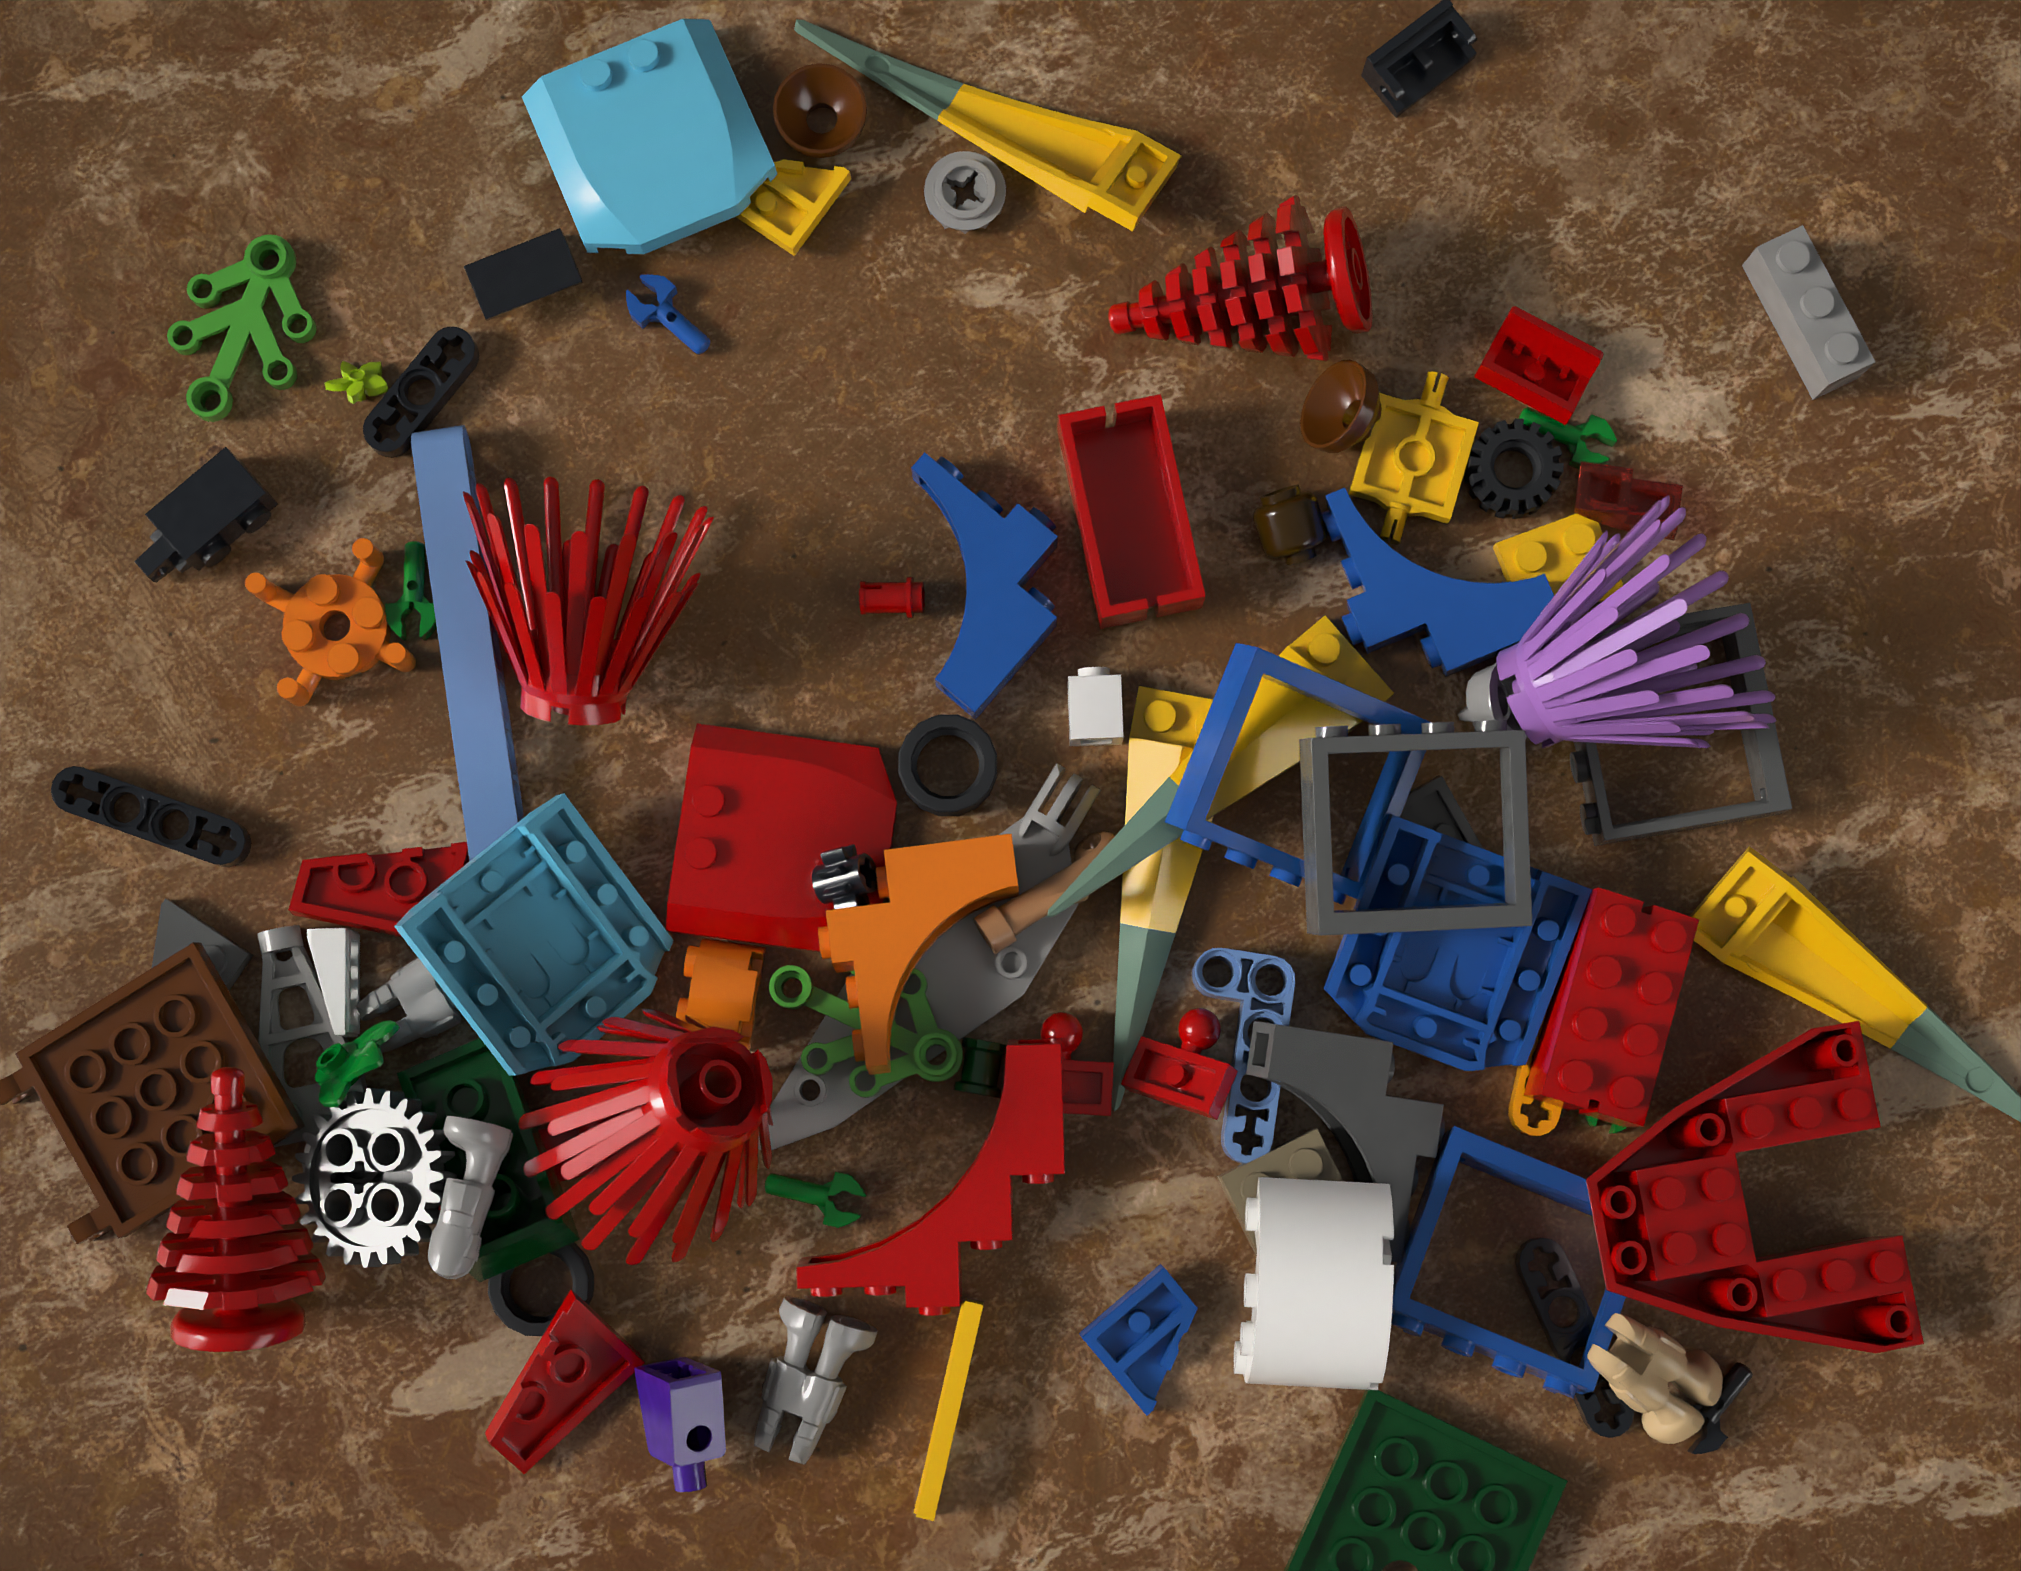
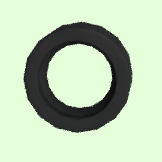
M936 715L919 722L906 735L898 753V773L907 796L920 809L937 816H960L975 810L990 796L997 779V753L990 736L975 721L960 715ZM942 735H955L966 740L975 749L979 759V772L975 782L965 792L955 796H941L931 792L921 782L917 772V759L922 748L930 740Z
M575 1242L550 1252V1254L561 1258L569 1267L573 1278L572 1290L589 1305L594 1293V1273L588 1256ZM515 1268L489 1278L488 1296L494 1313L508 1328L525 1336H543L556 1313L546 1317L533 1316L520 1309L514 1302L510 1291L511 1275Z

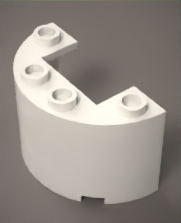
M1258 1177L1257 1198L1247 1197L1245 1210V1230L1255 1231L1257 1248L1255 1274L1246 1273L1244 1281V1307L1252 1308L1251 1321L1241 1322L1240 1341H1235L1234 1374H1243L1245 1383L1378 1390V1383H1382L1386 1369L1393 1305L1394 1265H1391L1392 1253L1389 1240L1394 1238V1223L1390 1184Z

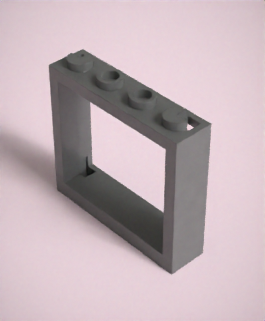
M1750 603L1685 613L1675 619L1680 623V630L1676 634L1664 639H1674L1725 618L1743 613L1749 617L1748 626L1722 637L1726 660L1728 662L1753 655L1761 656ZM1624 624L1614 625L1590 643L1594 642L1595 640L1601 638L1602 636L1610 633L1611 631L1617 629L1618 627ZM1764 667L1730 676L1734 694L1761 690L1768 691ZM1771 702L1736 707L1737 711H1747L1751 714L1765 713L1773 716ZM1775 722L1768 723L1769 728L1740 729L1755 801L1612 825L1596 743L1574 742L1576 752L1570 753V767L1575 783H1582L1586 803L1580 805V818L1584 833L1586 835L1592 834L1594 846L1776 816L1791 810L1792 804Z
M1507 720L1474 721V732L1454 733V722L1421 723L1422 734L1401 735V724L1368 725L1369 736L1348 737V726L1315 727L1316 738L1299 739L1308 934L1323 936L1532 926L1525 730L1507 731ZM1500 747L1506 903L1334 910L1328 754Z

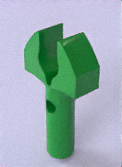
M1530 407L1524 408L1519 415V419H1524L1523 425L1530 427L1532 422L1541 425L1538 430L1540 433L1545 435L1549 431L1555 437V441L1566 445L1572 456L1568 465L1581 471L1604 466L1610 459L1588 450L1584 442L1585 440L1594 438L1611 447L1617 442V438L1608 422L1593 414L1587 418L1586 423L1577 426L1568 423L1564 425Z
M410 541L404 547L403 595L396 603H385V619L391 629L404 641L406 640L405 620L412 613L413 607L421 615L419 636L424 641L437 629L434 605L424 597L425 544L419 541Z
M835 1172L834 1179L824 1185L770 1173L764 1185L767 1194L818 1206L824 1214L823 1224L836 1228L848 1225L861 1218L862 1215L853 1212H842L833 1201L829 1200V1196H836L842 1191H848L851 1194L862 1197L867 1196L860 1183L852 1175Z

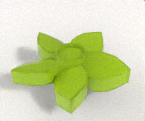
M342 361L340 369L343 378L325 382L326 390L346 391L348 401L352 404H355L357 401L366 400V394L368 396H378L388 391L387 383L381 377V362H369L358 369L354 365Z

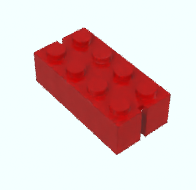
M1161 394L1115 403L1113 412L1114 427L1105 428L1106 411L1104 406L1058 415L1057 432L1100 629L1146 620L1148 609L1154 608L1156 618L1201 609L1206 597Z
M1600 887L1592 890L1547 1008L1523 1096L1568 1110L1579 1109L1580 1114L1622 1127H1644L1699 919L1656 905L1643 907L1644 901Z

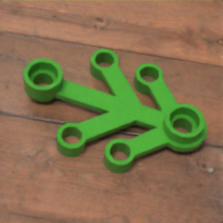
M262 235L257 237L247 246L242 261L210 275L198 274L192 277L187 284V294L198 307L204 309L216 306L221 300L223 291L247 282L248 284L242 299L190 322L185 320L177 321L170 326L167 332L169 344L178 353L192 355L201 348L204 339L229 329L210 376L195 380L189 386L186 394L189 408L204 421L216 422L222 420L230 413L233 406V397L229 387L251 336L264 364L262 368L264 379L273 388L278 390L288 389L296 382V367L288 358L283 356L263 310V305L270 289L284 314L282 329L292 341L306 343L316 334V322L307 311L303 310L289 279L296 267L295 252L291 245L280 236ZM268 256H279V262L276 267L272 269L263 268V262ZM204 284L212 285V292L208 297L197 298V290L200 286ZM300 318L306 319L307 327L301 333H293L291 331V326L295 320ZM186 330L192 331V340L186 345H178L177 338L179 334ZM277 366H287L288 372L283 379H272V372ZM215 394L220 395L221 402L219 406L213 410H207L205 408L207 398Z
M787 965L779 968L772 975L769 982V991L773 1000L786 1009H799L805 1005L847 1026L861 1029L859 1008L849 1009L847 1001L813 986L812 978L802 968L795 965ZM914 968L911 975H916L920 978V990L915 994H906L903 991L901 997L908 1002L917 1034L897 1025L894 1018L890 1046L907 1054L890 1061V1073L875 1074V1086L869 1091H860L856 1085L858 1075L867 1071L866 1065L856 1067L850 1074L849 1085L851 1090L860 1097H873L881 1090L882 1086L915 1074L931 1082H942L953 1077L961 1067L963 1061L961 1043L954 1034L937 1027L926 996L928 988L927 979L918 969ZM790 979H798L802 983V992L795 998L786 997L783 991L784 984ZM852 1034L827 1044L815 1042L807 1045L801 1054V1063L804 1069L813 1075H824L832 1069L834 1064L855 1057ZM932 1046H942L947 1052L946 1060L940 1065H932L927 1060V1052ZM815 1049H822L827 1054V1063L820 1069L812 1068L808 1062L809 1054Z

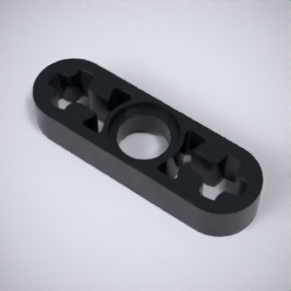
M445 327L437 331L369 413L364 421L363 434L367 443L376 453L388 458L405 454L411 448V434L425 431L474 371L479 361V350L468 332L459 327ZM462 342L461 349L465 356L460 362L452 358L445 364L442 371L449 378L443 383L439 376L433 370L427 368V366L433 362L439 370L447 359L446 354L443 352L444 347L447 344L457 347ZM420 379L430 380L435 385V395L425 405H415L408 400L409 387ZM400 402L406 411L415 416L416 419L411 423L404 415L395 427L400 433L399 438L395 441L386 438L380 443L382 435L378 428L383 423L388 426L395 424L401 414L394 406Z

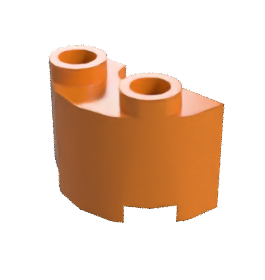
M707 938L701 940L700 946L689 945L684 962V976L692 977L689 998L680 997L676 1018L687 1022L685 1019V1015L700 1020L710 1027L734 1030L744 1036L738 1042L746 1046L750 1051L755 1021L756 999L759 985L761 984L766 947Z

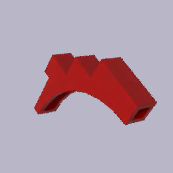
M1062 1038L1008 1039L1004 1087L995 1121L976 1159L952 1190L919 1219L882 1240L841 1253L802 1257L796 1267L797 1289L810 1288L812 1296L830 1297L843 1294V1288L864 1287V1294L880 1296L896 1293V1286H905L906 1308L918 1307L920 1315H946L951 1313V1307H960L962 1300L961 1242L970 1241L971 1249L992 1250L1002 1248V1241L1013 1239L1012 1175H1022L1023 1183L1045 1184L1054 1182V1174H1065Z

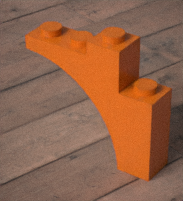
M1012 834L884 850L886 866L876 867L877 885L880 899L890 898V902L826 911L827 926L818 927L822 959L831 958L836 973L855 971V976L846 977L849 1009L859 1008L861 1029L852 1030L855 1061H865L869 1075L891 1072L890 1043L895 1011L913 969L925 952L941 935L969 914L989 904L1019 895Z

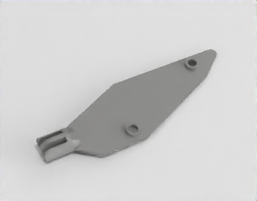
M1058 763L1055 764L1024 817L999 834H1012L1019 895L1072 864L1069 843L1101 791L1100 788L1092 784L1079 802L1066 826H1062L1059 822L1083 782V778L1074 773L1065 784L1047 816L1042 814V809L1054 792L1066 769ZM1015 897L989 904L969 914L941 935L925 952L915 967L927 979L928 988L926 996L937 1027L948 1030L960 1040L1022 997L1077 908L1078 903L1070 906L1055 917L1045 916L1016 935V942L997 954H994L977 929L973 918L991 906L995 905L998 908ZM910 975L903 992L906 994L917 993L921 987L920 978L916 975ZM845 983L837 997L848 1002ZM900 997L894 1016L896 1024L917 1034L908 1002ZM825 1016L808 1045L815 1042L827 1044L851 1035L852 1030L855 1029ZM939 1045L932 1046L927 1052L928 1062L945 1051V1048ZM890 1046V1061L907 1054ZM822 1049L813 1050L808 1057L809 1065L814 1069L824 1067L827 1063L826 1052ZM800 1057L770 1106L773 1126L768 1124L771 1150L838 1126L903 1079L882 1086L881 1090L873 1097L863 1098L851 1090L849 1077L856 1067L866 1065L865 1061L856 1062L855 1057L834 1064L832 1069L824 1075H813L804 1069ZM868 1071L860 1073L856 1079L858 1089L864 1092L871 1090L876 1083L875 1076L869 1075ZM809 1080L816 1081L820 1086L819 1096L812 1101L807 1100L802 1093L803 1085ZM758 1138V1149H759V1150H761L760 1138Z

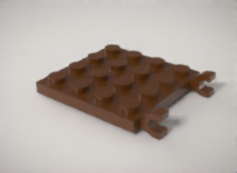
M193 942L15 1053L22 1068L0 1080V1105H5L11 1100L13 1104H18L37 1092L100 1205L90 1213L67 1225L76 1244H81L88 1239L90 1242L95 1241L112 1229L118 1239L127 1237L168 1212L178 1200L185 1199L176 1194L180 1175L190 1167L199 1166L186 1161L190 1143L204 1134L214 1133L196 1128L201 1108L214 1103V1094L211 1093V1074L213 1071L222 1067H236L244 1072L245 1092H243V1101L256 1104L263 1119L262 1124L255 1128L246 1129V1131L254 1130L269 1135L274 1146L305 1127L202 943Z

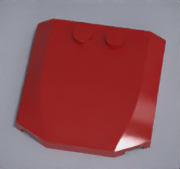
M697 723L690 748L667 901L666 931L821 953L818 927L827 926L826 911L834 910V902L829 904L822 903L816 896L812 884L814 867L824 864L821 859V852L854 844L857 855L866 853L873 859L876 867L886 866L884 850L892 849L898 804L879 748ZM878 887L875 892L867 894L870 901L869 905L884 903L885 898L880 899Z

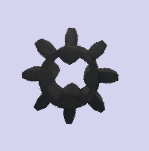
M854 844L821 852L820 855L824 864L815 866L812 872V884L818 899L824 904L834 902V909L869 905L870 901L867 894L875 892L878 887L876 865L873 859L866 853L857 855Z

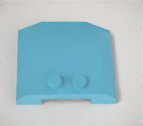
M680 19L541 76L522 96L587 253H599L597 248L625 249L627 254L649 253L740 215L751 203L750 196L767 178L771 182L778 175L772 157L714 27L708 19Z
M565 794L556 795L526 815L411 908L394 926L509 1076L525 1074L529 1071L550 1066H558L577 1059L582 1053L564 1052L558 1046L564 1041L571 1039L599 1040L605 1033L599 1031L597 1026L604 1025L602 1023L604 1019L609 1017L624 1018L651 995L658 979L655 973L664 952L670 951L674 941Z

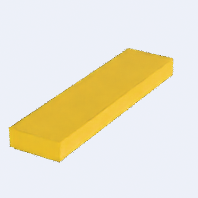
M965 1299L961 1304L914 1513L918 1518L931 1521L935 1519L984 1302Z

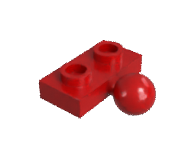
M1195 1008L1186 1012L1179 1022L1178 1032L1182 1041L1180 1048L1141 1036L1121 1085L1130 1092L1218 1120L1238 1071L1228 1063L1200 1055L1202 1050L1209 1049L1216 1044L1220 1037L1221 1025L1217 1016L1210 1010Z
M1057 1012L1050 1015L1041 1027V1039L1062 1038L1064 1114L1111 1116L1114 1062L1071 1060V1052L1078 1048L1083 1038L1081 1023L1075 1016L1066 1012Z

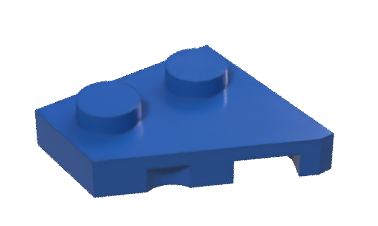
M1160 1264L1079 1334L1147 1416L1154 1410L1157 1403L1155 1397L1167 1370L1171 1371L1179 1352V1342L1183 1334L1188 1332L1198 1308Z

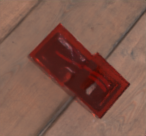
M1581 461L1574 513L1598 523L1629 532L1658 500H1662L1669 495L1670 503L1668 508L1656 519L1660 520L1662 524L1680 508L1683 485L1632 478L1633 468ZM1678 526L1664 539L1675 540Z

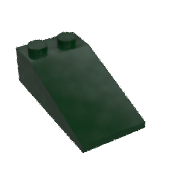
M480 1038L397 1073L405 1098L420 1099L422 1101L420 1112H435L437 1114L431 1130H443L446 1117L456 1116L501 1126L511 1130V1133H513L510 1149L502 1160L492 1185L495 1194L481 1231L480 1255L478 1261L474 1263L469 1272L471 1276L478 1282H482L580 1240L570 1210L556 1220H552L546 1215V1207L564 1193L554 1167L533 1177H527L524 1173V1164L547 1150L537 1127L525 1130L519 1128L520 1117L531 1111L517 1076H509ZM446 1137L439 1145L440 1149L443 1151H455L456 1156L444 1163V1171L457 1174V1179L463 1180L467 1162L466 1152L453 1145Z

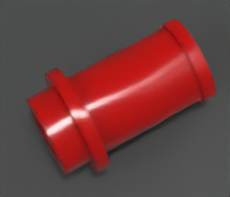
M907 577L906 582L861 581L859 588L860 614L906 613L907 618H914L915 613H924V582H914L913 577Z

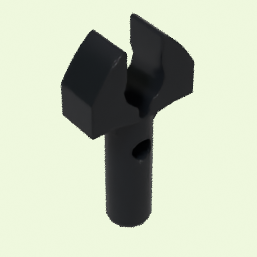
M1737 1362L1724 1376L1721 1396L1715 1405H1691L1702 1414L1704 1424L1702 1425L1703 1432L1701 1437L1695 1440L1687 1450L1688 1452L1703 1454L1718 1450L1728 1438L1720 1430V1416L1751 1380L1753 1374L1746 1365Z

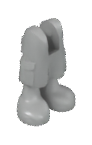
M418 957L399 968L391 976V980L369 993L356 1006L361 1020L367 1021L388 1012L400 1004L402 1005L407 1016L396 1022L400 1026L399 1030L387 1042L379 1046L382 1053L397 1049L421 1037L425 1039L438 1036L439 1033L459 1024L462 1018L460 1011Z
M447 1116L443 1128L444 1135L453 1145L466 1152V1171L463 1180L447 1178L439 1218L436 1227L431 1233L428 1261L430 1267L439 1276L446 1279H458L468 1274L474 1263L478 1261L482 1240L480 1238L481 1231L495 1194L492 1185L501 1162L510 1149L513 1133L509 1129L468 1118Z
M785 1296L779 1308V1314L787 1327L788 1340L784 1356L771 1358L765 1381L762 1385L761 1398L763 1399V1404L755 1431L754 1446L770 1452L777 1435L781 1431V1423L785 1412L802 1418L800 1427L793 1438L789 1460L806 1464L826 1424L830 1423L838 1412L837 1409L847 1387L838 1376L844 1362L855 1351H862L871 1347L874 1344L877 1329L866 1322L849 1316L833 1315L825 1334L820 1358L815 1371L808 1369L806 1362L814 1340L823 1326L827 1311L810 1301Z

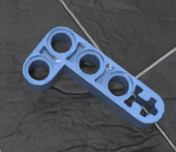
M1212 948L1205 951L1194 963L1192 981L1195 988L1204 996L1240 1003L1231 1066L1238 1072L1226 1099L1221 1146L1231 1160L1244 1164L1268 1153L1271 1149L1281 1087L1266 1080L1268 1091L1266 1096L1259 1102L1249 1101L1242 1095L1240 1082L1247 1071L1251 1043L1248 1038V1028L1251 1022L1256 1019H1263L1271 1024L1289 1026L1295 989V973L1287 961L1277 956L1228 948ZM1211 959L1224 961L1231 970L1229 983L1224 987L1218 988L1210 986L1203 977L1202 969L1205 962ZM1271 967L1281 974L1283 987L1279 994L1268 996L1258 990L1255 977L1259 969ZM1236 1106L1247 1111L1265 1110L1264 1120L1258 1117L1253 1118L1251 1132L1252 1135L1260 1137V1144L1257 1147H1250L1248 1155L1241 1154V1145L1234 1143L1232 1138L1234 1133L1243 1132L1246 1122V1116H1235Z

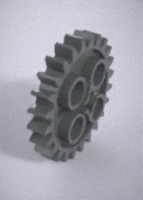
M367 1088L366 1092L350 1091L347 1093V1101L343 1100L338 1107H330L332 1115L316 1114L314 1116L316 1124L320 1129L319 1133H303L302 1137L311 1148L309 1153L295 1154V1158L306 1165L305 1172L292 1176V1181L305 1184V1192L298 1195L295 1200L297 1204H308L309 1211L302 1217L300 1222L302 1225H318L311 1240L313 1243L329 1242L326 1255L329 1257L343 1256V1262L346 1265L362 1264L363 1267H382V1264H400L402 1256H417L419 1254L417 1242H430L432 1230L429 1224H437L440 1214L438 1207L442 1203L444 1183H446L447 1178L457 1179V1174L444 1171V1163L456 1155L455 1151H443L440 1149L439 1145L446 1138L444 1130H431L437 1114L435 1112H420L422 1106L420 1099L405 1098V1094L402 1091ZM399 1142L400 1152L397 1158L396 1147ZM351 1144L353 1145L352 1157L350 1155ZM412 1172L413 1180L409 1183H337L335 1177L338 1173ZM350 1198H351V1201H352L351 1212H350V1210H349ZM396 1198H398V1202H399V1207H398V1212H397V1213H396V1209H395Z

